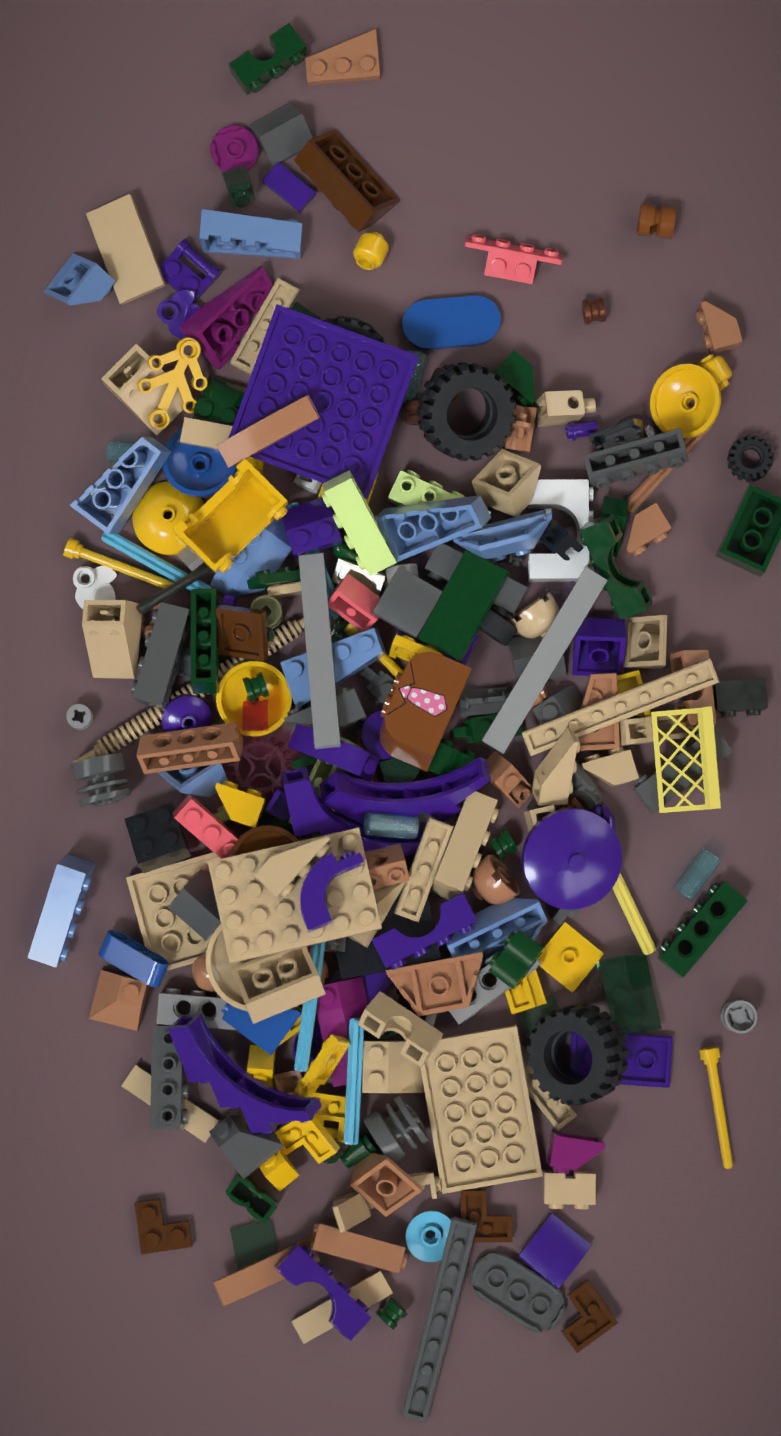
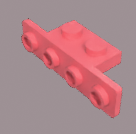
M472 234V237L467 236L465 241V247L489 251L484 273L486 276L533 284L537 261L562 264L563 254H560L558 250L553 248L539 250L534 249L535 246L527 243H521L518 246L510 244V241L506 239L487 240L485 236L480 234Z

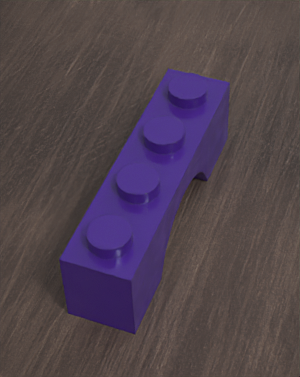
M464 894L440 905V920L435 929L425 936L417 938L408 937L394 928L372 939L385 968L391 966L392 970H395L406 964L404 959L412 955L416 959L428 953V947L437 943L438 947L452 940L451 935L457 932L464 935L475 929L473 924L477 923V919Z
M294 1244L274 1268L293 1286L305 1282H316L324 1287L330 1296L332 1304L328 1322L345 1339L351 1341L372 1318L367 1313L369 1308L360 1299L355 1301L348 1294L351 1290L342 1281L336 1283L330 1277L333 1272L324 1263L318 1265L312 1259L315 1254L306 1245L300 1247Z

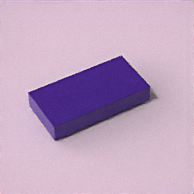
M279 162L262 180L263 184L299 213L304 210L316 195L315 191Z

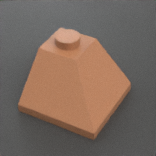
M101 969L88 1019L138 1031L149 985L134 977Z
M371 1153L354 1166L350 1183L351 1187L385 1217L423 1190L415 1180L388 1156Z

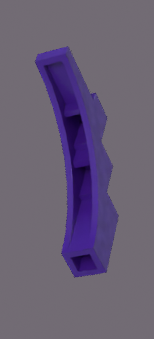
M479 757L462 768L426 780L403 783L371 782L353 778L336 771L322 781L319 786L323 805L366 826L383 813L406 824L422 811L445 822L461 810L460 802L491 781L487 760Z
M306 767L281 772L295 837L300 835L308 836L318 831L320 836L359 828L364 852L400 843L404 856H415L423 834L422 830L382 832L354 824L322 804L321 798L310 781Z
M201 1014L181 1016L168 1028L189 1082H201L203 1084L210 1082L220 1108L231 1107L236 1109L241 1107L251 1133L262 1132L263 1134H269L276 1130V1126L279 1123L285 1124L290 1121L308 1122L314 1118L316 1112L322 1107L317 1097H300L283 1093L266 1086L246 1073L222 1050L210 1033Z

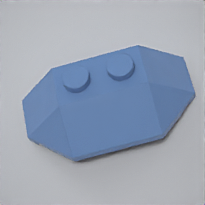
M549 508L485 524L482 528L453 540L456 544L485 560L491 559L492 562L503 560L506 558V555L515 553L516 556L524 555L535 547L552 519V509Z
M282 518L279 521L274 519L232 560L234 564L224 574L221 571L217 574L215 573L210 586L216 588V590L224 595H230L235 598L265 591L266 588L248 589L247 580L255 577V572L269 569L270 573H276V570L281 567L292 549Z
M514 898L505 904H494L475 913L474 915L477 919V923L473 924L475 929L464 935H461L460 932L451 936L452 940L446 943L452 957L483 952L480 967L484 968L487 966L484 962L497 951L500 954L503 952L506 946L504 941L512 931L516 933L518 930H522L535 940L542 926L547 923V918L538 899Z

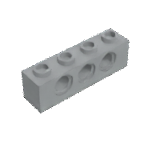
M493 956L484 962L487 966L478 973L474 988L477 994L476 999L470 1002V1006L467 1008L449 1011L458 1024L466 1022L510 989L508 985L498 978L495 986L489 987L486 985L485 976L491 968V965L488 963ZM540 959L536 961L526 976L543 965Z
M166 988L165 993H159L156 1024L172 1025L181 1016L201 1014L208 1028L236 1030L221 1019L225 1014L221 1010L227 1002L217 992L216 997L206 996V991L191 990L190 995L180 994L181 989ZM182 1000L188 1001L191 1005V1011L187 1015H183L178 1011V1004ZM206 1002H211L216 1006V1013L212 1017L206 1016L203 1012V1006Z

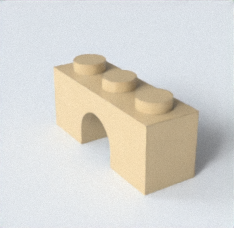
M381 991L365 1008L358 1023L359 1026L378 1039L386 1031H395L401 1034L405 1044L400 1054L420 1067L424 1065L435 1051L443 1036V1033L434 1026L428 1024Z

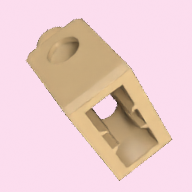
M581 390L547 391L534 404L535 408H537V427L568 424L570 421L575 423L585 413H595L596 411L595 399H583Z

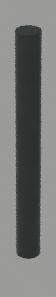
M206 564L202 565L137 605L138 612L141 615L160 604V602L175 595L213 570Z

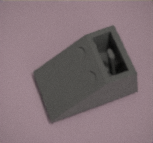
M348 687L336 691L339 730L345 731L367 720L355 689L349 690ZM301 707L287 712L288 717L284 718L288 727H296V724L313 728L311 707L302 710Z

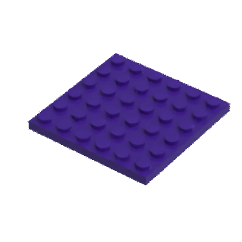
M276 304L229 438L309 395L321 418L250 457L321 483H325L350 470L364 498L368 499L419 356Z

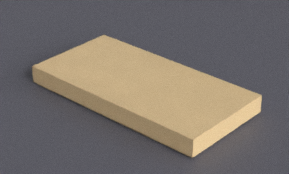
M131 194L86 213L108 274L115 280L113 287L121 305L166 286Z

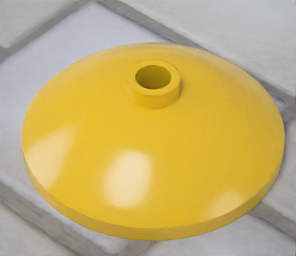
M680 364L665 371L656 381L650 397L651 414L659 429L665 433L680 428L683 439L694 438L707 431L715 422L721 407V392L716 379L708 370L694 364ZM694 399L695 404L690 408L689 403Z
M168 481L154 484L147 489L133 511L132 521L135 533L142 544L151 551L162 555H177L186 545L178 539L172 528L180 520L189 522L188 516L191 513L194 515L204 503L200 497H192L179 492ZM165 512H172V517L170 519H165Z
M249 661L236 665L224 675L219 684L216 703L219 714L225 724L237 722L242 735L257 737L267 735L283 724L284 718L288 716L287 712L291 709L292 695L286 678L278 669L264 662ZM262 672L270 696L258 697L259 702L253 705L249 701L242 678H253L257 673Z

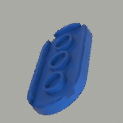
M473 295L418 301L407 309L403 317L402 329L405 338L421 350L479 346L488 343L497 334L500 328L501 317L497 306L484 296Z

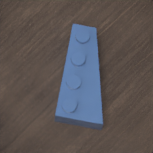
M202 209L199 239L205 253L301 259L303 226L302 223H298L294 219L276 220L268 217H255Z
M141 437L119 458L118 462L111 468H108L102 474L103 476L84 491L85 493L73 501L70 506L107 534L120 533L172 451L153 437Z
M480 495L385 508L375 517L397 562L482 528L491 518Z
M372 628L332 643L335 686L343 684L350 677L387 654L379 630ZM307 653L280 662L295 707H301L302 710L311 704Z

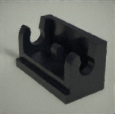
M631 418L588 435L589 441L596 445L597 451L647 438V434L642 420Z
M553 518L539 539L554 554L557 553L566 561L570 560L569 556L565 554L569 547H572L577 552L584 548Z

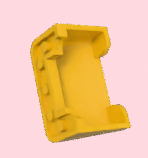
M246 459L236 466L238 471L234 474L235 478L232 475L228 477V482L194 515L191 513L188 516L189 522L180 520L172 528L178 539L216 574L220 571L223 574L227 572L234 564L232 560L274 519L279 521L288 512L286 509L288 501Z

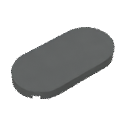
M501 1252L487 1253L481 1256L473 1265L470 1276L472 1288L475 1294L491 1307L533 1332L551 1330L561 1322L565 1313L563 1295L559 1288L557 1289L544 1277L511 1256Z

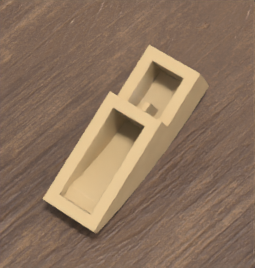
M652 716L619 721L620 747L654 743ZM668 716L657 717L658 728L665 734L675 724ZM676 727L668 737L672 740L686 739L689 733L684 729H677ZM687 728L691 732L694 730V728ZM658 732L660 742L664 736Z

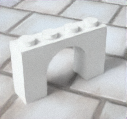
M589 479L537 480L534 495L528 505V509L551 508L566 512L574 520L577 528L576 540L584 548L580 552L573 550L572 547L566 550L565 554L570 558L568 561L562 559L557 553L529 554L528 582H577L585 567L594 572V567L591 560H589V550L580 539V529L586 522L594 520L593 511H589V501H593V487H589Z

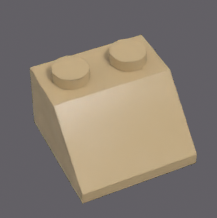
M501 449L471 482L476 496L480 495L485 505L517 517L532 501L541 465Z

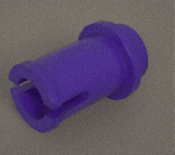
M596 420L579 423L570 421V424L565 425L566 437L573 441H576V438L587 437L598 432L596 430L598 429Z

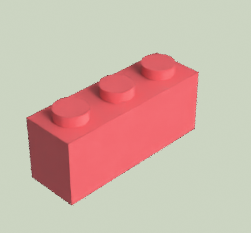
M191 794L173 811L174 818L221 859L230 857L232 848L240 837Z

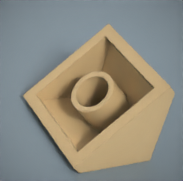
M667 615L625 618L626 645L623 667L662 669L665 667Z

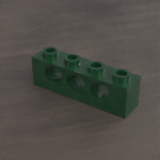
M216 588L191 589V687L193 694L219 693V650L216 608L219 606Z
M721 881L720 884L715 882L706 892L709 897L704 903L699 901L690 911L693 916L686 923L683 920L674 930L677 935L672 941L666 940L658 949V952L661 954L657 959L680 978L685 977L748 902L747 899L725 881ZM715 901L719 902L723 907V911L719 916L713 915L710 910L712 903ZM698 921H703L706 924L707 929L703 935H698L694 930V925ZM682 940H687L690 943V951L685 955L681 954L678 950V944Z

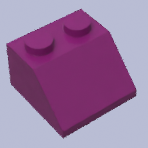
M551 1131L547 1163L554 1169V1172L569 1174V1170L576 1171L603 1151L606 1143L598 1138Z

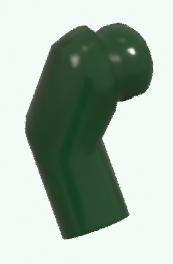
M344 541L343 544L333 547L332 552L338 559L343 558L357 562L355 558L358 556L356 550H350Z

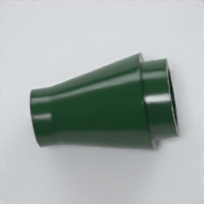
M366 1133L363 1136L359 1135V1143L351 1145L340 1156V1159L345 1167L350 1169L371 1153H375L379 1148L375 1140Z

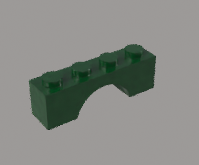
M610 513L586 522L580 529V539L583 545L587 546L591 554L590 560L593 567L598 570L600 576L607 579L603 589L608 592L611 598L613 611L622 620L647 611L652 605L653 600L644 580L627 577L615 564L613 557L614 547L623 534L614 514Z

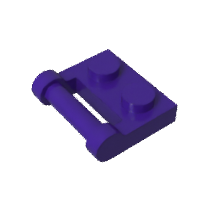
M183 239L159 268L164 281L174 290L194 291L195 296L192 303L195 304L218 279L222 271L216 266H211L190 247L191 244L186 239ZM185 255L205 272L207 276L202 280L179 259Z

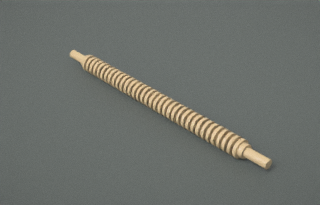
M304 617L297 622L296 620L292 622L287 621L288 627L286 628L284 624L281 625L282 631L276 628V635L271 631V638L267 635L268 656L272 655L269 651L271 649L274 653L277 652L275 646L282 649V642L285 646L288 645L287 639L293 642V635L296 639L299 638V634L305 628ZM231 656L233 662L230 663L229 659L225 660L226 666L223 662L220 663L222 669L219 670V684L230 669L238 664L253 661V659L239 657L236 659ZM189 683L186 685L188 690H186L184 686L181 688L183 692L182 694H180L178 690L175 692L177 697L182 695H193L198 697L197 695H199L193 694L192 687ZM173 694L170 695L172 700L176 698ZM153 707L155 710L152 711L151 708H148V715L145 711L142 712L143 718L137 715V722L132 718V725L126 722V729L123 725L119 727L121 732L116 728L114 730L115 736L112 732L108 733L110 739L105 735L102 737L104 742L101 739L97 740L94 749L73 762L110 754L109 750L114 754L116 752L114 747L118 751L122 749L120 743L125 747L127 746L125 740L131 743L133 742L132 736L135 740L138 739L136 733L143 736L142 730L144 729L146 733L149 732L148 726L154 729V722L159 726V719L162 720L164 709Z

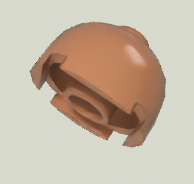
M489 854L479 862L477 869L474 868L472 881L475 887L472 890L479 900L485 899L488 903L501 905L519 895L520 888L514 876L510 878L505 871L509 870L506 865L494 854Z

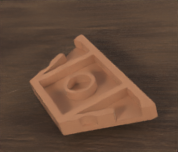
M483 952L401 967L395 970L390 969L386 970V974L411 1005L418 1017L467 1008L470 1006L483 959Z

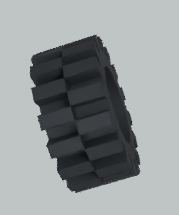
M750 434L744 438L743 436L740 437L728 452V469L731 468V474L733 476L737 475L740 481L742 479H745V482H750L751 480H754V482L758 481L769 472L773 465L774 452H771L772 446L766 444L767 440L765 438L759 439L758 435L751 437ZM751 449L758 453L760 461L757 466L747 467L742 463L741 455L745 450Z

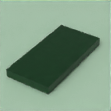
M465 550L417 639L462 662L510 573Z

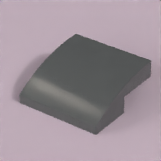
M398 567L372 614L416 638L442 591L405 569Z

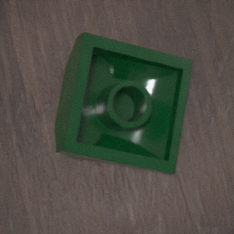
M209 376L207 387L203 390L200 399L194 406L192 419L233 426L246 387Z

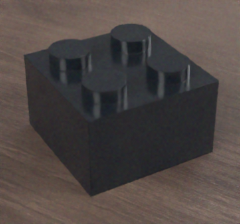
M172 802L124 819L137 863L143 873L191 857L182 825L173 816L175 807Z

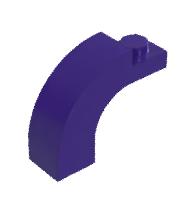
M296 724L287 746L299 753L338 767L367 781L372 780L380 758L341 740V747L315 749L313 729L300 724Z
M354 851L345 853L340 856L341 860L336 862L333 853L328 854L319 860L307 874L301 889L300 908L309 933L333 923L325 903L326 890L331 881L337 876L365 865L361 852L357 854Z

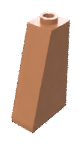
M314 1224L308 1246L313 1251L394 1273H399L400 1269L405 1268L408 1254L404 1253V1247L348 1231L341 1233L340 1229L323 1224Z

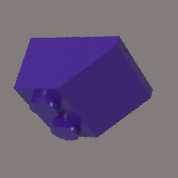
M323 498L287 509L288 512L282 517L286 534L296 559L299 558L298 555L313 554L343 544L338 526L333 518L331 506H326Z
M585 618L573 637L572 675L590 676V674L598 673L622 675L626 645L625 619Z

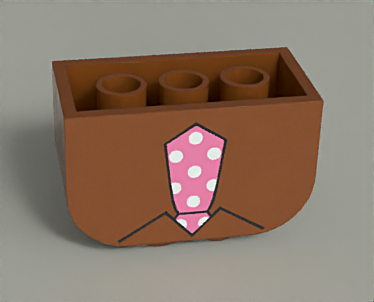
M423 652L414 656L406 665L403 674L397 673L391 692L387 695L380 716L384 717L380 728L379 738L384 750L392 757L427 772L472 668L434 652Z

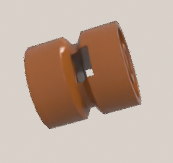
M641 203L637 235L651 237L653 233H656L658 238L672 239L676 207L662 205L658 209L655 204Z

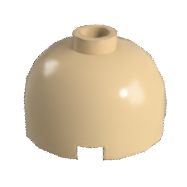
M550 592L544 594L547 599L543 600L542 598L540 600L538 598L516 614L518 616L516 621L514 618L509 619L511 625L523 637L533 639L541 636L543 638L559 612V606Z

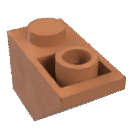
M706 301L701 302L698 311H696V319L698 325H702L705 334L702 335L704 347L706 349L709 348L710 354L713 355L739 348L743 340L737 319Z
M657 503L639 512L632 519L624 551L626 557L631 554L637 557L647 550L646 545L653 541L655 544H658L669 537L667 533L672 527Z
M495 751L487 759L491 778L489 782L519 809L533 794L532 786L509 761Z

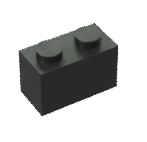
M766 678L725 680L713 684L714 706L716 712L721 713V717H734L736 712H746V716L761 715V711L768 709Z

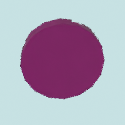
M231 125L220 129L210 145L211 158L215 166L222 172L230 175H241L250 171L259 157V145L255 135L239 125Z

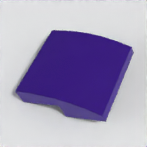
M551 1213L536 1234L530 1238L518 1257L558 1289L592 1245Z

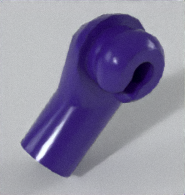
M605 804L594 806L593 813L606 820L615 831V818L609 807Z

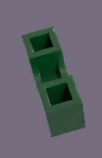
M290 23L269 36L270 45L275 51L273 57L269 60H258L248 50L229 63L231 74L246 95L252 92H259L263 89L266 82L272 78L274 80L278 79L285 73L288 67L291 65L297 66L305 59L307 55L306 45Z

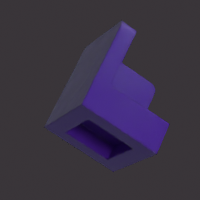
M277 789L265 811L287 824L290 814L286 795Z

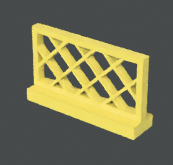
M713 707L651 712L659 812L720 809L721 800ZM687 714L698 715V725L692 732L680 723ZM674 715H682L678 721L673 717ZM668 716L675 724L665 734L658 728L657 717ZM677 725L689 733L680 746L668 737ZM698 728H699V738L694 735V733L698 730ZM658 732L664 736L660 742ZM691 737L700 743V750L694 757L682 748ZM666 738L677 747L669 759L660 753V745ZM680 750L692 759L682 771L670 762ZM700 754L702 764L696 760ZM660 757L666 761L662 767ZM693 762L702 768L703 773L696 783L685 774V771ZM668 764L680 773L671 784L662 778V771ZM682 775L693 784L685 796L673 788V785ZM702 779H703L704 789H702V788L698 785V784L701 782ZM663 783L668 786V788L664 791V793H663ZM695 787L704 793V805H693L686 799ZM671 789L682 799L675 807L665 808L664 796ZM684 801H686L690 806H680V805H681Z

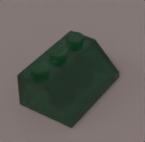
M639 954L599 960L597 962V969L606 1012L612 1016L610 1019L612 1022L617 1021L621 1029H619L621 1036L662 1029L647 956Z

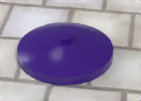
M580 808L560 809L543 817L529 832L522 850V870L531 890L546 903L561 909H582L600 901L615 885L622 866L620 841L611 825L597 814Z

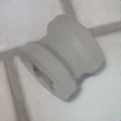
M75 704L68 709L66 719L73 728L85 730L92 725L94 715L87 706Z

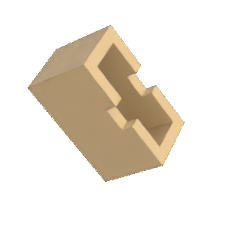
M543 1170V1203L549 1204L551 1209H563L564 1204L574 1205V1209H589V1205H596V1173L594 1171H573V1176H565L564 1173Z

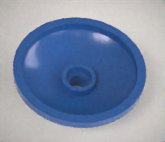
M180 429L170 437L165 445L166 448L172 451L162 466L168 482L176 490L188 496L206 497L216 494L228 482V477L234 476L237 464L228 468L219 450L180 443L182 429ZM199 463H203L205 467L203 469H197L196 465Z

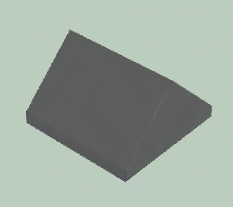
M291 101L248 125L272 167L277 162L282 163L298 154L307 141L313 138L303 114Z
M518 636L512 638L509 642L508 649L516 681L540 644L541 636L533 639ZM562 655L547 681L567 676L564 655Z
M201 870L182 888L168 908L206 941L221 924L211 877Z

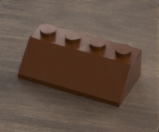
M336 129L308 140L294 159L300 170L314 182L317 189L324 193L332 202L334 208L339 210L348 220L349 224L358 232L373 226L400 202L399 198Z

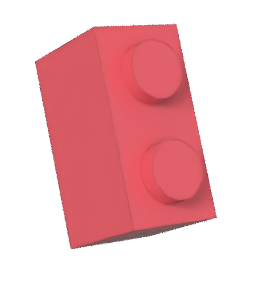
M347 573L330 595L328 606L360 631L364 632L369 630L379 618L372 614L381 597Z

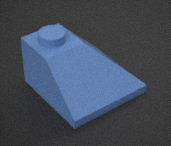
M72 253L44 290V293L69 306L101 301L103 297L109 294L115 280L97 263Z
M222 764L157 772L179 792L208 798L218 793L215 788L216 783L223 785L224 780L228 781Z

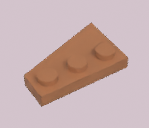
M376 29L305 58L307 85L380 80Z
M616 673L590 674L581 708L616 695ZM619 722L578 737L580 751L620 749Z

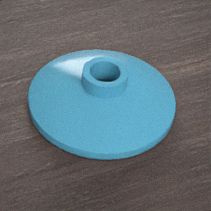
M425 1211L416 1215L408 1224L405 1235L406 1244L410 1252L416 1258L425 1262L440 1261L451 1223L450 1218L438 1211ZM433 1230L435 1235L432 1238H427L425 1236L426 1232Z

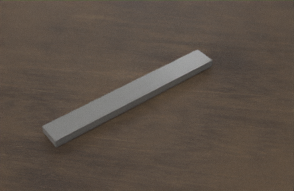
M324 553L298 555L315 749L341 747Z
M587 567L584 568L481 741L504 754L606 584L607 579Z

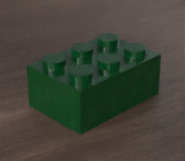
M750 484L744 492L715 556L761 577L766 572L781 539V498Z

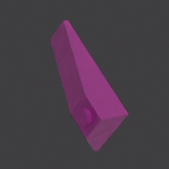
M259 267L202 306L179 327L185 337L193 338L199 343L201 348L200 354L217 369H221L234 356L239 347V341L243 334L247 333L251 326L249 324L256 312H259L273 287L263 267Z
M362 977L323 985L325 994L318 997L316 1007L323 1043L331 1034L342 1036L349 1040V1020L351 1018H361L367 1007V997ZM348 1049L331 1074L333 1087L346 1085Z

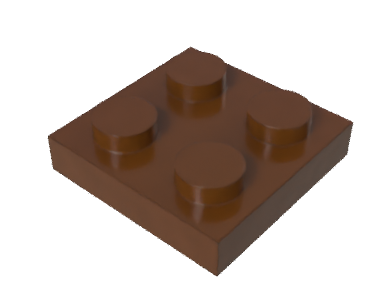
M219 605L216 608L219 655L265 661L268 658L266 611Z

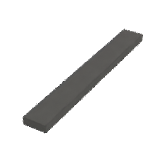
M452 1216L402 1417L427 1423L477 1222Z

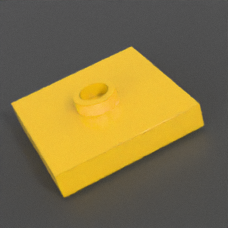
M564 922L544 946L546 949L539 959L543 963L540 967L573 993L604 953Z

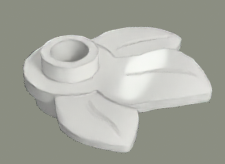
M89 566L79 567L73 574V583L77 587L75 599L78 605L83 609L84 600H115V591L110 583L117 577L116 572L106 566H99L94 569ZM89 575L90 581L82 583V576Z

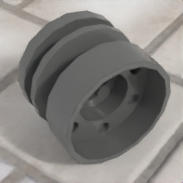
M122 753L98 756L71 764L74 781H86L87 786L76 790L77 794L89 793V797L79 800L80 807L106 806L131 796L130 788L121 790L118 788V786L129 783L128 779H116L115 775L126 770Z
M400 1095L394 1098L399 1110L395 1111L389 1102L386 1104L390 1115L387 1118L376 1110L363 1119L384 1155L388 1156L394 1163L406 1156L402 1145L406 1141L413 1149L418 1148L413 1139L415 1135L418 1136L423 1144L429 1141L420 1118L412 1106L406 1103Z

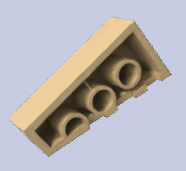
M476 791L465 799L430 893L451 900L461 895L463 890L468 892L473 877L469 876L472 867L477 869L482 854L478 853L480 845L486 846L491 833L487 831L489 822H495L499 809L495 808L498 800Z

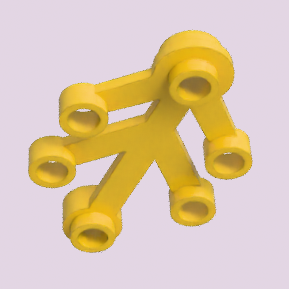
M183 338L177 343L175 350L160 356L151 355L147 359L148 367L155 371L160 370L164 364L178 360L173 370L150 379L141 378L137 382L138 390L145 394L150 393L153 388L168 383L157 409H153L148 415V422L155 429L161 430L168 426L170 418L167 410L177 388L182 398V410L187 413H194L196 401L192 398L184 376L187 365L193 376L191 380L192 387L199 391L207 387V379L202 375L197 361L201 348L199 343L193 338ZM187 345L191 347L189 354L184 353V348ZM155 358L159 360L157 367L152 366V360ZM201 378L203 380L202 386L197 387L196 380ZM144 381L149 383V387L146 390L142 389ZM188 401L193 403V407L190 410L186 409ZM156 414L161 415V420L158 423L154 422Z

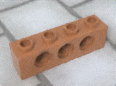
M237 722L141 736L136 756L144 774L235 762L241 759L244 740Z
M400 843L365 852L373 890L410 880Z

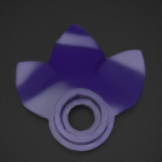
M191 290L177 291L171 299H165L160 302L157 308L158 318L168 324L172 335L180 339L186 337L179 327L195 311L201 308L197 304L192 303L195 293ZM172 307L174 314L171 316L167 315L165 308Z

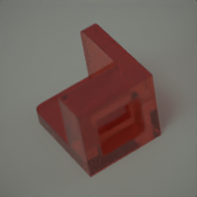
M268 700L243 702V732H268Z

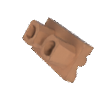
M516 405L517 408L512 410V414L516 415V422L510 424L509 429L513 430L510 437L507 436L505 449L530 453L537 408Z

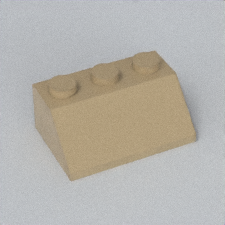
M306 947L258 957L231 968L253 1024L325 994L320 976Z

